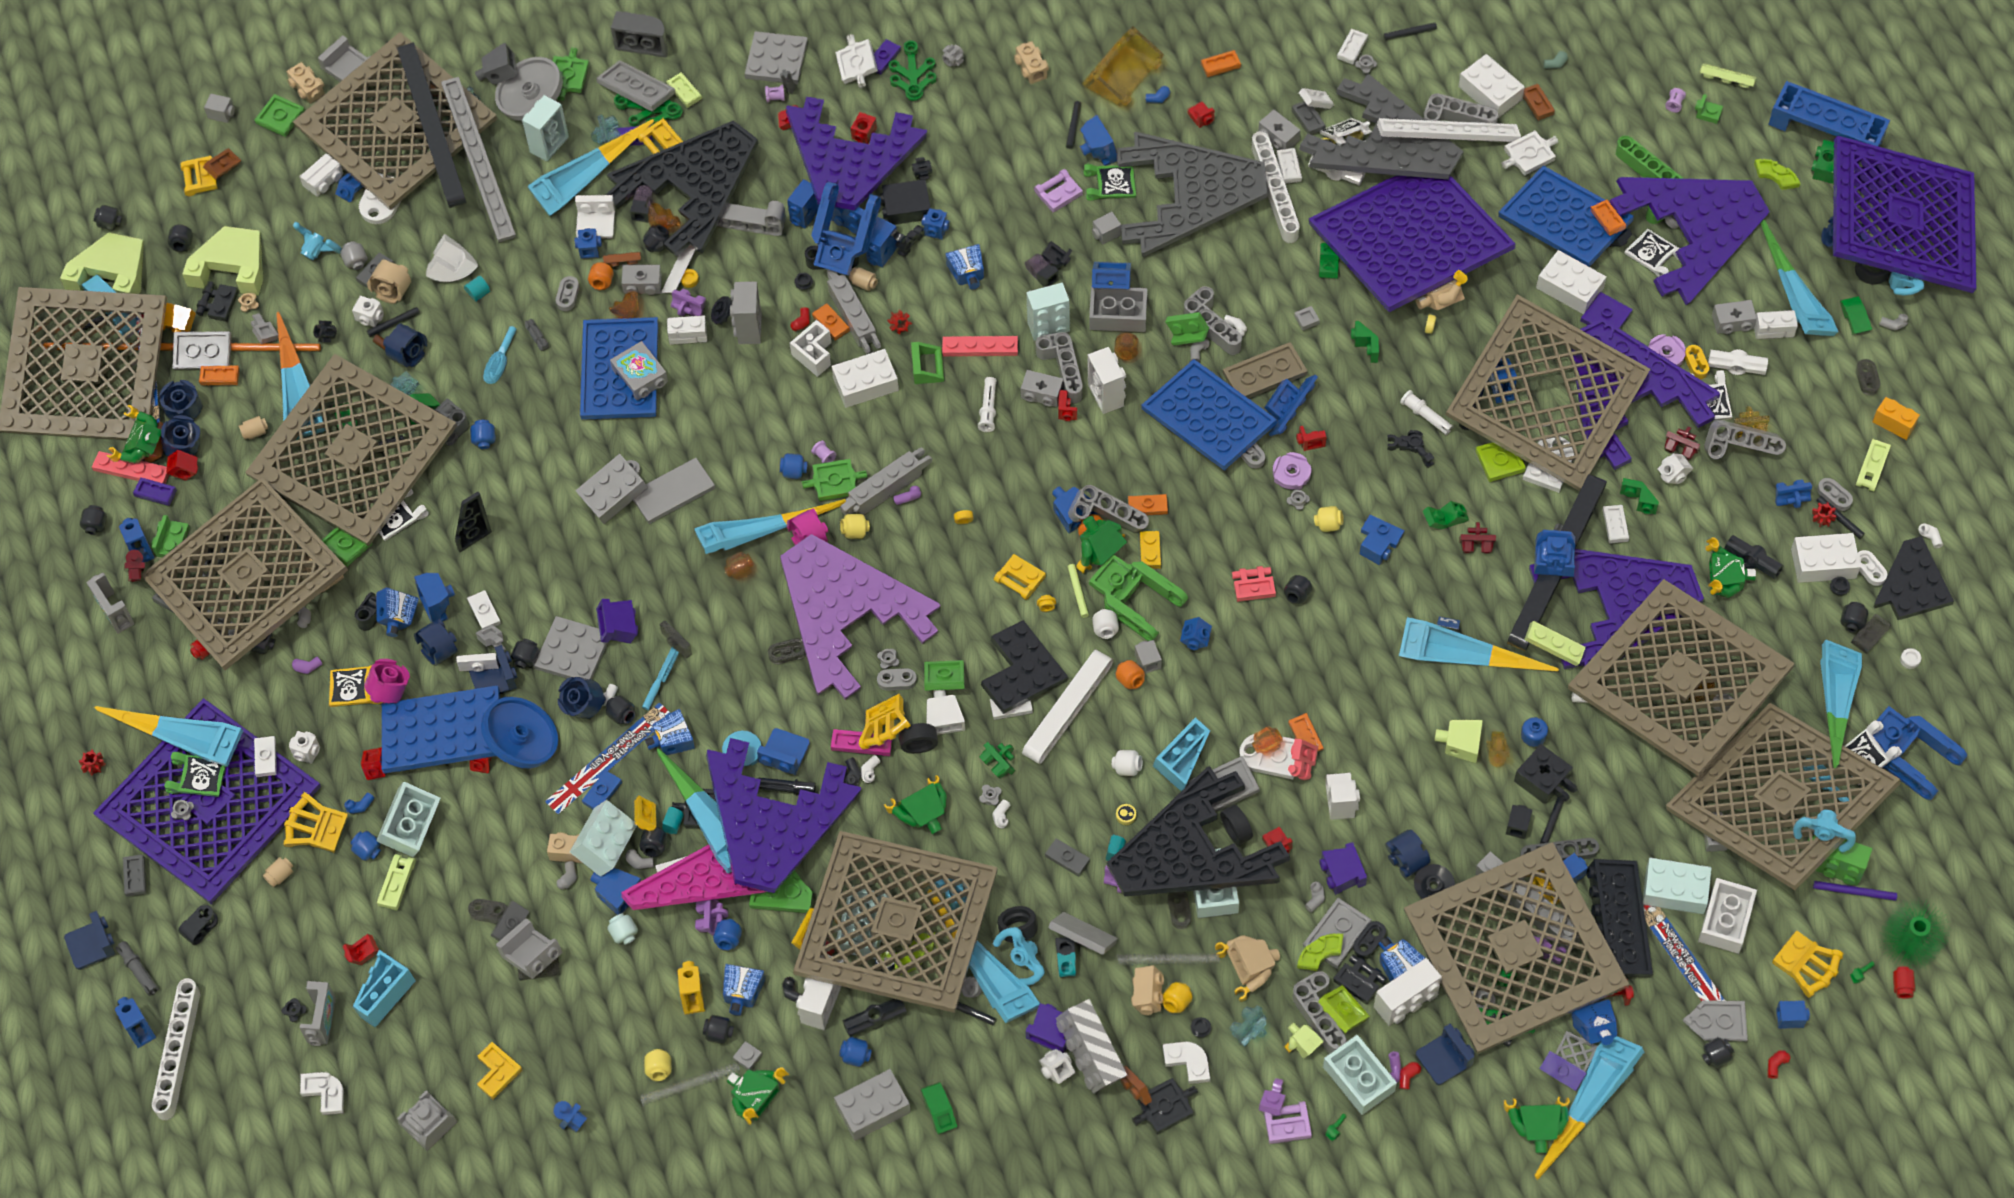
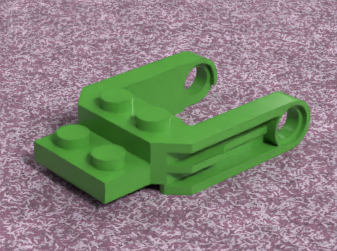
M1113 555L1089 580V585L1104 595L1105 609L1115 612L1120 622L1147 641L1154 640L1158 636L1159 631H1156L1153 626L1146 622L1145 618L1124 604L1139 587L1140 582H1143L1178 607H1182L1185 604L1188 596L1181 588L1144 562L1127 564L1116 555Z

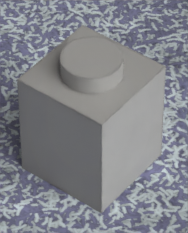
M210 94L204 106L209 119L228 123L230 117L235 112L231 98Z
M1110 212L1093 221L1092 234L1103 245L1121 236V223Z
M1154 640L1142 641L1135 646V657L1145 674L1161 669L1162 660Z

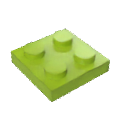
M1493 442L1476 447V454L1489 482L1520 474L1526 470L1522 458Z
M1343 985L1322 996L1318 1001L1323 1010L1333 1018L1337 1026L1345 1033L1362 1024L1370 1017Z

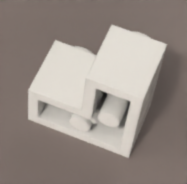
M816 320L790 342L791 355L817 377L831 366L830 354L825 350L831 344L830 331Z
M1351 773L1326 775L1325 785L1330 820L1354 818L1355 810L1359 809L1360 794L1359 789L1356 790L1355 780H1351Z

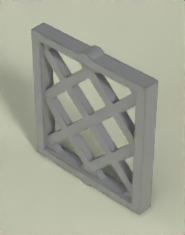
M1566 1031L1555 1054L1558 1055L1560 1051L1562 1058L1565 1060L1574 1057L1575 1064L1573 1065L1581 1069L1580 1065L1586 1064L1583 1070L1586 1072L1598 1046L1590 1044L1584 1038ZM1569 1037L1578 1040V1042L1571 1044ZM1567 1039L1568 1045L1562 1046ZM1583 1044L1590 1046L1591 1049L1585 1050ZM1580 1045L1582 1051L1575 1053L1573 1047ZM1570 1048L1572 1054L1565 1056L1563 1049ZM1592 1052L1588 1060L1586 1053ZM1583 1054L1586 1061L1578 1062L1576 1056Z

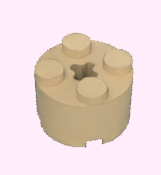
M382 260L368 280L367 286L371 293L374 291L377 294L376 297L378 299L393 304L402 299L411 284V278L405 266H398L387 260Z

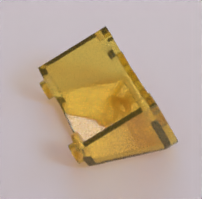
M1132 26L1113 45L1082 82V85L1119 107L1124 105L1126 107L1132 100L1130 97L1132 92L1152 69L1156 71L1163 63L1160 60L1164 57V54Z

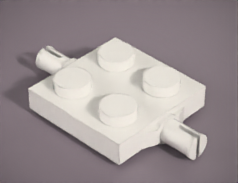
M848 35L849 45L836 52L842 81L847 84L857 80L858 87L863 88V86H866L864 77L878 71L872 45L869 39L855 42L854 35H850V37Z
M1533 131L1505 145L1504 151L1510 159L1502 162V166L1504 169L1515 165L1525 176L1555 161L1556 156L1551 151L1550 146L1557 144L1558 139L1556 136L1545 140L1536 131Z

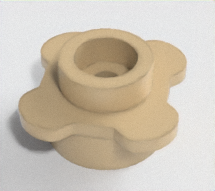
M245 293L239 297L238 301L241 303V311L247 312L259 307L258 302H256V294Z

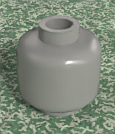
M352 241L343 245L340 255L345 266L354 270L363 268L368 257L362 244Z

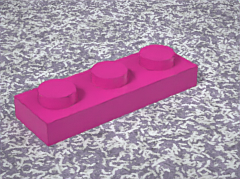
M833 729L831 751L883 756L891 755L893 739L884 741V744L880 746L873 745L863 750L859 746V739L863 732Z

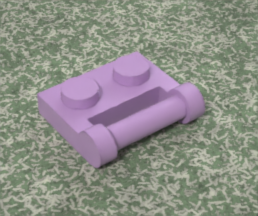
M1066 169L1059 171L1058 175L1042 185L1038 184L1034 187L1036 194L1053 213L1083 195V190L1069 176ZM1062 180L1065 182L1064 184L1052 190L1051 192H1045L1047 189L1051 188L1052 186L1056 185Z
M1305 1101L1298 1102L1296 1105L1283 1106L1280 1115L1300 1113L1299 1117L1272 1120V1116L1278 1115L1263 1112L1269 1144L1311 1138Z

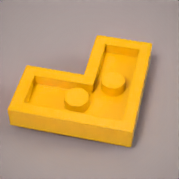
M493 1042L477 1056L490 1069L477 1085L492 1100L522 1071L521 1066Z

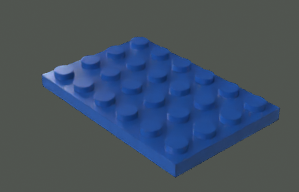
M1542 166L1499 211L1500 218L1588 267L1624 231L1621 230L1609 236L1591 212V206L1605 201V199L1545 166ZM1630 213L1621 216L1622 220L1626 223V228L1633 221L1634 216Z
M658 317L583 320L581 420L656 417L657 389L649 393L645 398L636 400L632 390L621 376L613 372L610 359L642 341L658 361Z
M1195 359L1141 405L1143 411L1224 471L1277 424L1276 418Z
M499 686L407 699L397 703H382L383 773L496 756L483 738L481 721L488 707L500 699Z

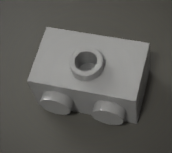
M623 265L622 288L624 294H661L662 273L660 265Z

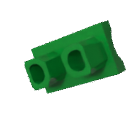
M988 741L983 745L986 749L979 757L986 765H989L994 759L998 761V764L991 771L999 779L1007 773L1012 775L1016 771L1005 759L1008 758L1012 761L1015 758L1012 755L1014 747L1011 744L1004 746L1003 743H1000L998 745V748L1001 750L1000 752Z

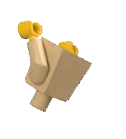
M1457 270L1453 276L1455 280L1416 299L1418 308L1423 309L1428 306L1432 309L1440 310L1465 299L1461 284L1467 281V275L1461 270Z
M1245 935L1229 940L1227 944L1218 942L1215 945V950L1223 949V951L1217 953V956L1224 958L1228 953L1242 985L1246 984L1245 988L1238 987L1235 990V995L1239 992L1245 993L1244 996L1239 998L1241 1002L1247 999L1248 992H1254L1271 976V970L1275 966V961L1280 959L1279 951L1277 949L1269 950L1264 940H1256Z

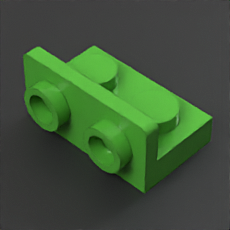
M1200 312L1168 316L1165 321L1173 333L1172 345L1203 342L1209 330V326Z
M163 515L162 520L157 525L156 537L151 542V548L156 557L163 558L184 541L190 529L189 524L170 521L167 515Z

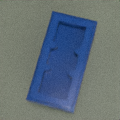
M1369 515L1361 528V533L1368 535L1370 531H1373L1391 542L1390 546L1396 548L1405 530Z
M605 770L582 799V803L594 809L611 798L621 785L622 780Z

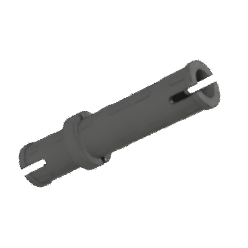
M127 941L119 943L116 946V950L123 958L124 965L127 968L129 967L148 996L154 995L159 990V987L141 964L138 954L133 952Z

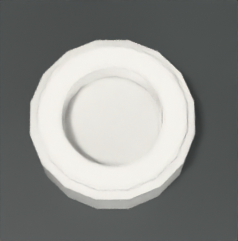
M1906 649L1901 654L1900 662L1905 668L1915 669L1921 662V654L1915 649Z

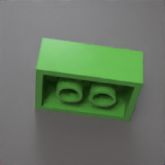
M1855 842L1850 850L1842 853L1838 847L1815 871L1823 873L1824 876L1840 879L1848 885L1858 886L1873 848Z

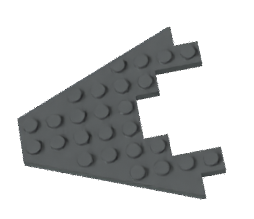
M1369 74L1366 75L1361 84L1344 78L1337 88V95L1366 105L1367 107L1363 112L1362 118L1371 122L1378 123L1379 118L1424 120L1407 106L1403 100L1396 97ZM1377 124L1366 141L1348 135L1345 140L1346 143L1339 146L1307 134L1299 149L1314 155L1310 161V168L1449 179L1463 156V151L1449 139L1381 136Z
M1134 132L1135 146L1117 148L1118 167L1154 164L1156 179L1173 177L1175 203L1157 205L1158 221L1121 225L1123 244L1141 242L1142 257L1268 197L1265 162L1139 132Z

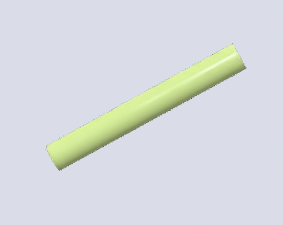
M1075 564L1068 565V571L1082 618H1086L1089 614Z

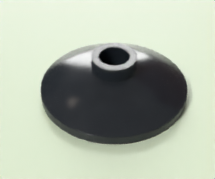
M1438 864L1425 866L1416 873L1414 878V888L1421 899L1455 885L1451 872ZM1430 884H1435L1437 888L1432 889L1430 887Z

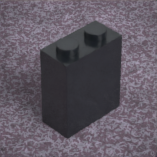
M926 179L882 185L883 193H879L881 204L885 205V208H882L883 219H887L888 222L894 225L922 221L923 216L927 215L929 208L931 209Z

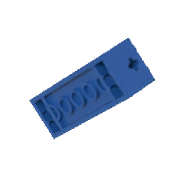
M1786 81L1773 107L1768 125L1786 131L1792 119L1834 136L1838 135L1880 147L1885 138L1890 120Z
M803 179L787 199L790 221L795 226H801L806 229L819 208L811 183ZM835 207L831 220L838 226H844L852 233L857 234L864 209L858 207L856 210ZM878 216L866 256L872 265H878L883 268L898 248L896 246L897 240L891 236L893 231L897 230V227Z

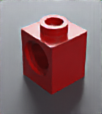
M859 112L851 126L852 139L860 143L869 144L872 133H875L877 129L876 117Z
M180 450L175 451L167 457L166 474L187 481L198 471V457Z

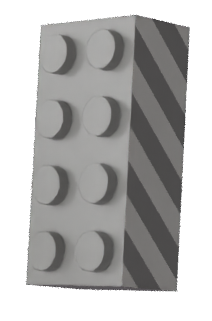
M1090 999L1067 1009L1056 1017L1057 1027L1064 1034L1067 1048L1073 1052L1076 1058V1066L1082 1071L1085 1077V1084L1092 1093L1100 1091L1127 1076Z

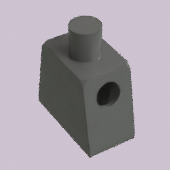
M506 42L482 57V68L475 72L477 79L482 81L487 78L491 84L495 85L517 76L515 53Z

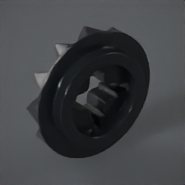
M723 296L715 302L711 311L713 323L722 325L724 322H727L730 316V305H732L731 298Z

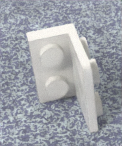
M613 195L576 196L575 202L578 211L576 237H578V230L590 228L596 229L597 235L601 236V238H613L615 217Z

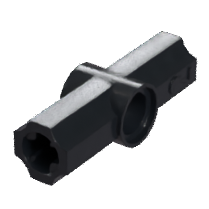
M1732 535L1725 545L1724 549L1744 559V566L1748 569L1757 568L1773 579H1776L1783 570L1784 565L1769 557L1766 550L1760 545L1751 546L1735 535Z
M891 999L879 1005H870L865 1011L842 1021L848 1036L853 1037L869 1029H879L884 1023L907 1014L902 1000ZM873 1014H878L880 1016L878 1019L875 1020L870 1018V1016Z

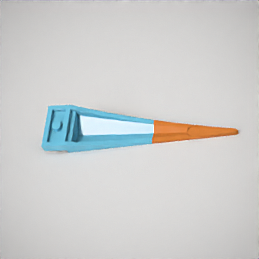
M277 312L284 421L310 387V384L282 317ZM322 416L314 418L315 424L324 422ZM325 428L316 430L317 433L326 431ZM312 431L303 433L304 437L313 435Z

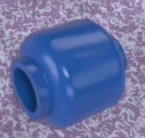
M489 420L475 421V424L470 428L472 444L478 446L479 449L490 448V445L495 443L496 440L495 426Z
M786 453L784 458L780 460L779 473H782L784 478L800 479L802 473L807 471V462L804 461L801 454Z
M1533 717L1523 723L1521 738L1525 744L1531 747H1538L1546 741L1548 726L1545 721Z
M360 831L350 842L352 845L351 851L363 861H367L370 858L374 860L381 852L379 849L381 843L377 842V838L369 831L363 833Z
M732 919L718 922L713 936L714 943L722 950L736 948L740 941L742 928Z
M849 1037L847 1041L843 1040L839 1053L843 1063L860 1067L865 1061H869L871 1049H868L867 1041L854 1037Z

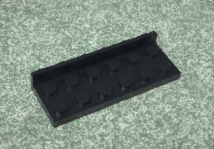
M1594 859L1586 872V876L1590 881L1589 896L1592 897V916H1594L1595 922L1624 976L1650 978L1653 975L1637 861Z

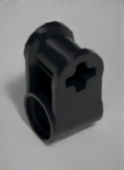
M370 592L365 597L364 601L355 611L357 625L363 631L371 630L377 623L376 594Z
M201 905L180 925L178 933L192 945H197L217 925L218 916L210 906Z

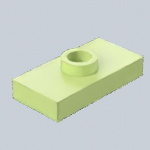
M682 73L666 81L667 85L675 88V95L687 108L702 99V95Z

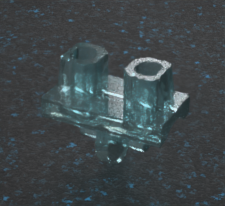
M602 114L597 116L600 127H596L595 131L591 133L593 141L603 144V142L608 143L621 136L618 129L611 131V129L619 126L614 115L607 118Z
M405 371L398 378L396 376L393 377L390 385L407 395H411L416 391L415 388L419 385V382Z
M1258 1005L1255 1008L1246 1006L1241 1014L1245 1021L1242 1024L1236 1021L1230 1026L1231 1033L1238 1039L1240 1045L1245 1047L1251 1038L1255 1040L1257 1036L1264 1037L1267 1034L1264 1029L1267 1024L1265 1022L1267 1018L1262 1013V1007Z

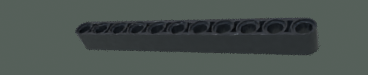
M412 42L399 46L397 50L447 204L449 208L465 204L467 202L415 44Z
M1588 474L1561 531L1573 533L1575 536V549L1607 484L1606 480ZM1539 574L1510 633L1507 644L1523 651L1527 650L1530 643L1524 639L1530 623L1535 621L1540 624L1562 576Z

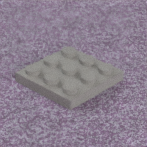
M755 31L745 70V79L782 83L780 74L783 73L782 70L786 69V71L791 72L794 84H798L808 42L807 37Z
M556 616L534 664V668L563 678L582 677L592 679L608 643L601 642L599 628Z

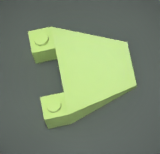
M227 226L220 229L187 259L182 274L187 286L204 288L207 285L211 270L238 273L236 283L240 293H254L259 296L263 283L260 231Z
M107 233L66 264L60 277L65 290L84 291L81 285L88 281L91 276L98 275L104 279L114 280L115 283L112 289L116 293L139 294L142 282L143 239Z

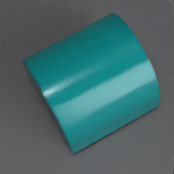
M481 276L476 277L464 286L465 291L475 302L491 292L488 284Z
M668 807L662 823V830L666 833L677 834L684 813L674 807Z
M1111 836L1105 858L1106 861H1109L1126 845V840L1123 837Z

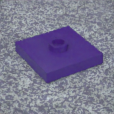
M1600 292L1583 314L1580 321L1589 325L1603 318L1620 329L1631 315L1633 309Z

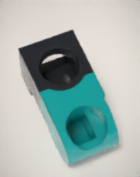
M1067 937L1055 938L1059 977L1076 976L1074 941Z

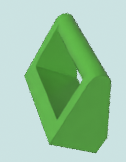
M911 342L914 384L943 382L942 348L921 342ZM935 354L936 374L921 371L920 355Z

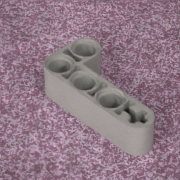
M1436 93L1430 96L1423 119L1427 121H1441L1442 119L1450 122L1497 123L1498 112L1491 107Z
M770 201L767 210L728 204L717 226L780 236L786 221L785 206L778 201Z
M1207 286L1199 288L1185 301L1184 314L1200 312L1204 320H1208L1205 321L1209 326L1206 336L1230 355L1238 354L1241 351V334L1211 310L1214 301L1212 288Z
M1059 332L1038 337L1036 340L1037 357L1042 360L1056 358L1060 376L1063 378L1064 390H1067V398H1071V403L1080 402L1083 398L1082 381L1070 335L1065 332Z
M1724 420L1712 422L1704 444L1705 451L1713 459H1719L1724 456L1728 443L1775 455L1783 453L1786 449L1785 441L1778 434ZM1719 427H1725L1721 434H1717ZM1739 431H1743L1742 436L1736 439L1735 434ZM1756 436H1761L1759 442L1753 443ZM1714 445H1719L1717 451L1711 452V448Z
M1086 485L1077 492L1068 512L1069 518L1072 521L1080 522L1088 517L1092 510L1120 524L1131 532H1139L1146 528L1149 523L1145 513L1092 485ZM1084 491L1090 493V499L1085 498ZM1101 500L1106 501L1107 508L1101 506ZM1076 508L1082 510V516L1077 515ZM1118 509L1124 512V518L1118 515Z
M1318 971L1295 984L1292 999L1309 1026L1324 1041L1322 1045L1331 1054L1346 1043V1037L1333 1018L1323 1010L1318 1002L1319 998L1327 993L1329 987L1328 975ZM1315 982H1323L1324 986H1316ZM1300 991H1303V992H1305L1307 995L1304 996V997H1301V996H1299L1297 993L1300 992ZM1315 1008L1318 1010V1012L1311 1013L1309 1009ZM1328 1025L1330 1029L1323 1030L1320 1026Z

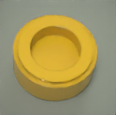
M685 270L680 280L682 286L692 288L698 284L699 278L695 270Z
M962 510L954 514V521L957 524H968L974 520L973 512L970 510Z

